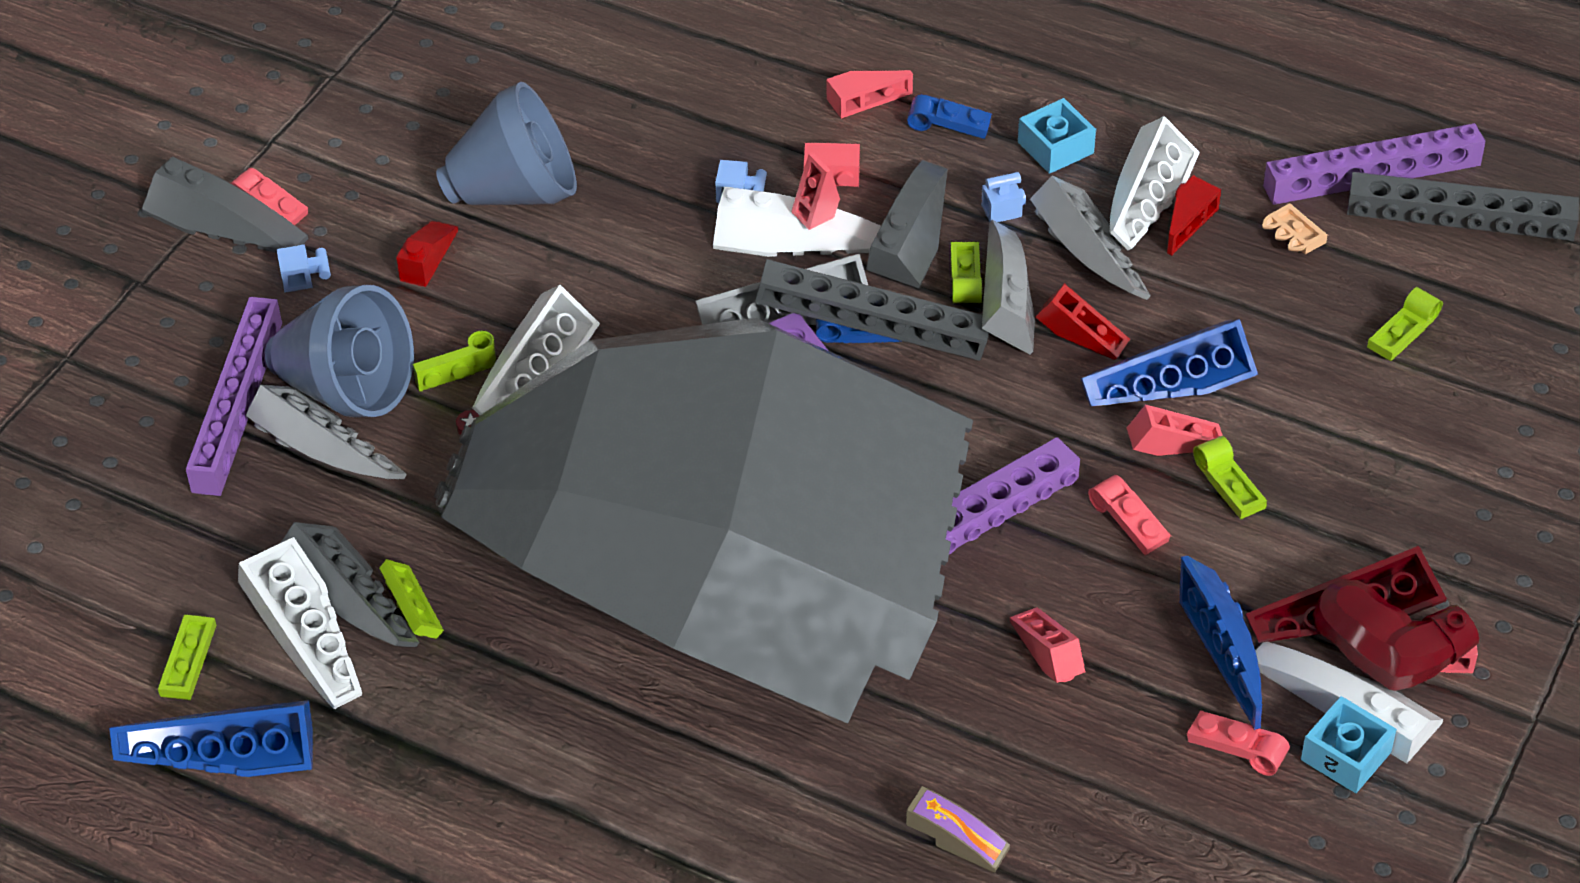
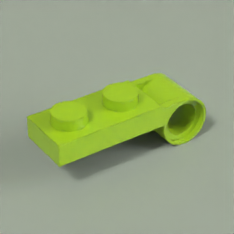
M951 242L953 303H982L979 242Z
M1415 287L1407 296L1403 308L1368 339L1367 348L1392 361L1437 318L1442 309L1443 301L1419 287Z
M487 331L474 332L468 338V347L414 363L415 383L419 392L491 368L496 363L493 335Z
M1219 436L1193 448L1196 464L1240 520L1266 509L1267 500L1233 460L1232 447L1224 436Z

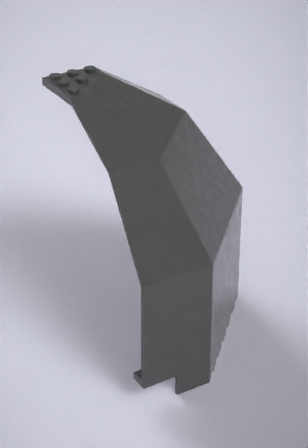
M758 318L589 340L473 420L470 427L465 426L459 438L462 446L458 455L453 453L446 467V470L449 471L445 482H439L433 497L436 498L435 503L443 519L529 574L675 650L848 724L875 665L910 680L936 625L939 611L933 609L935 599L939 600L942 596L945 576L939 573L941 565L945 566L948 562L951 542L946 540L947 530L951 532L955 524L957 508L952 506L953 497L957 498L960 495L963 475L958 473L959 464L963 465L966 462L969 442L964 440L965 432L969 433L971 431L973 420L925 397L913 389Z

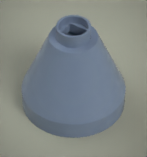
M524 82L510 86L495 96L445 158L446 165L438 168L436 171L439 185L446 198L452 204L462 200L468 205L555 204L574 195L577 189L573 163L560 130L541 98Z
M375 285L345 286L327 295L282 327L275 336L271 337L265 348V361L269 370L273 374L278 375L282 381L339 414L347 417H377L395 408L408 388L414 362L412 332L404 310L388 291Z

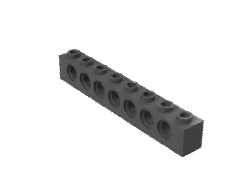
M1352 172L1347 215L1574 241L1579 218V197Z
M768 259L765 262L755 302L978 361L981 360L989 333L982 329L981 314Z

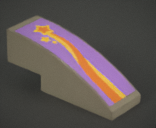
M923 786L907 809V826L936 838V847L994 873L1010 849V844L980 819L949 799Z

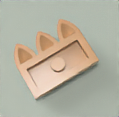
M1290 203L1269 214L1263 220V229L1277 230L1275 233L1276 240L1290 241L1288 244L1289 251H1301L1307 254L1327 241V234Z

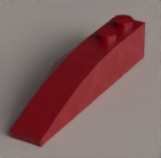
M1417 546L1246 613L1245 617L1258 643L1321 634L1315 626L1314 610L1325 589L1330 584L1341 580H1358L1371 586L1389 604L1400 608L1408 616L1446 602L1447 598L1421 548Z

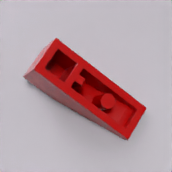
M1194 175L1186 183L1179 185L1175 193L1176 201L1170 226L1167 254L1172 256L1219 210L1220 188Z
M431 221L408 237L396 257L400 281L426 287L456 236L458 226Z
M1065 283L1046 301L1035 316L1057 336L1113 360L1119 357L1130 341V338Z

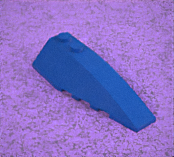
M1237 319L1226 320L1175 339L1080 379L1089 405L1099 406L1204 395L1256 376L1258 372L1241 321Z
M1189 556L1181 557L1179 603L1254 730L1260 729L1262 714L1261 677L1257 655L1250 632L1243 619L1241 606L1238 602L1233 601L1227 583L1221 581L1215 570Z
M309 700L207 712L109 728L113 760L173 766V768L179 769L188 768L211 773L236 774V776L242 777L312 770L313 728Z

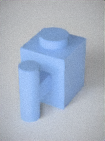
M720 160L715 182L716 203L720 202L724 187L763 192L767 172L759 169L756 171L755 176H748V162Z
M1019 172L986 179V185H982L981 205L989 222L991 220L1001 222L1022 217V208L1026 204V196L1022 188L1019 189L1017 183H1021Z
M305 244L277 249L284 292L313 288L310 275L313 273H319L321 279L330 278L331 273L326 249L318 248L315 251L316 257L307 258Z

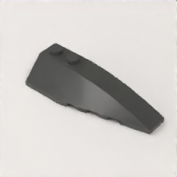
M173 156L154 173L142 207L143 214L185 233L193 235L196 231L206 233L208 238L219 240L220 237L233 239L234 244L243 246L249 243L256 244L258 249L277 253V249L303 245L308 240L307 234L258 199L227 181Z
M922 160L914 169L890 208L870 247L866 270L920 288L938 251L947 168Z
M294 522L281 543L290 538H295L325 582L328 597L335 613L371 636L392 645L417 647L419 641L405 619L394 613L397 607L393 600L382 595L385 589L380 581H373L371 578L373 569L343 534L334 526Z

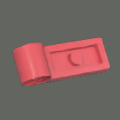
M248 168L230 183L258 199L294 225L308 215L307 206L254 168Z
M1113 475L1089 489V499L1094 508L1101 513L1108 511L1144 555L1149 554L1169 541L1171 535L1120 476Z
M1204 711L1199 712L1187 732L1188 742L1249 759L1252 768L1266 776H1272L1277 772L1290 749L1288 741L1278 733L1261 728L1254 730L1250 724Z

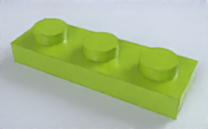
M386 559L379 569L412 632L417 636L437 639L444 630L410 566Z
M184 614L158 687L160 697L191 700L217 626L215 618Z

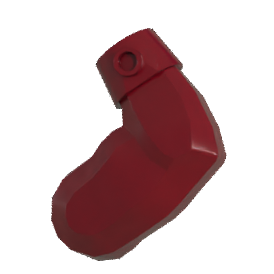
M1341 580L1330 584L1321 594L1313 613L1315 626L1325 638L1334 643L1357 669L1392 691L1414 687L1435 677L1449 664H1454L1479 643L1478 630L1473 620L1459 606L1451 605L1424 617L1422 621H1412L1408 614L1400 608L1389 604L1371 586L1358 580Z

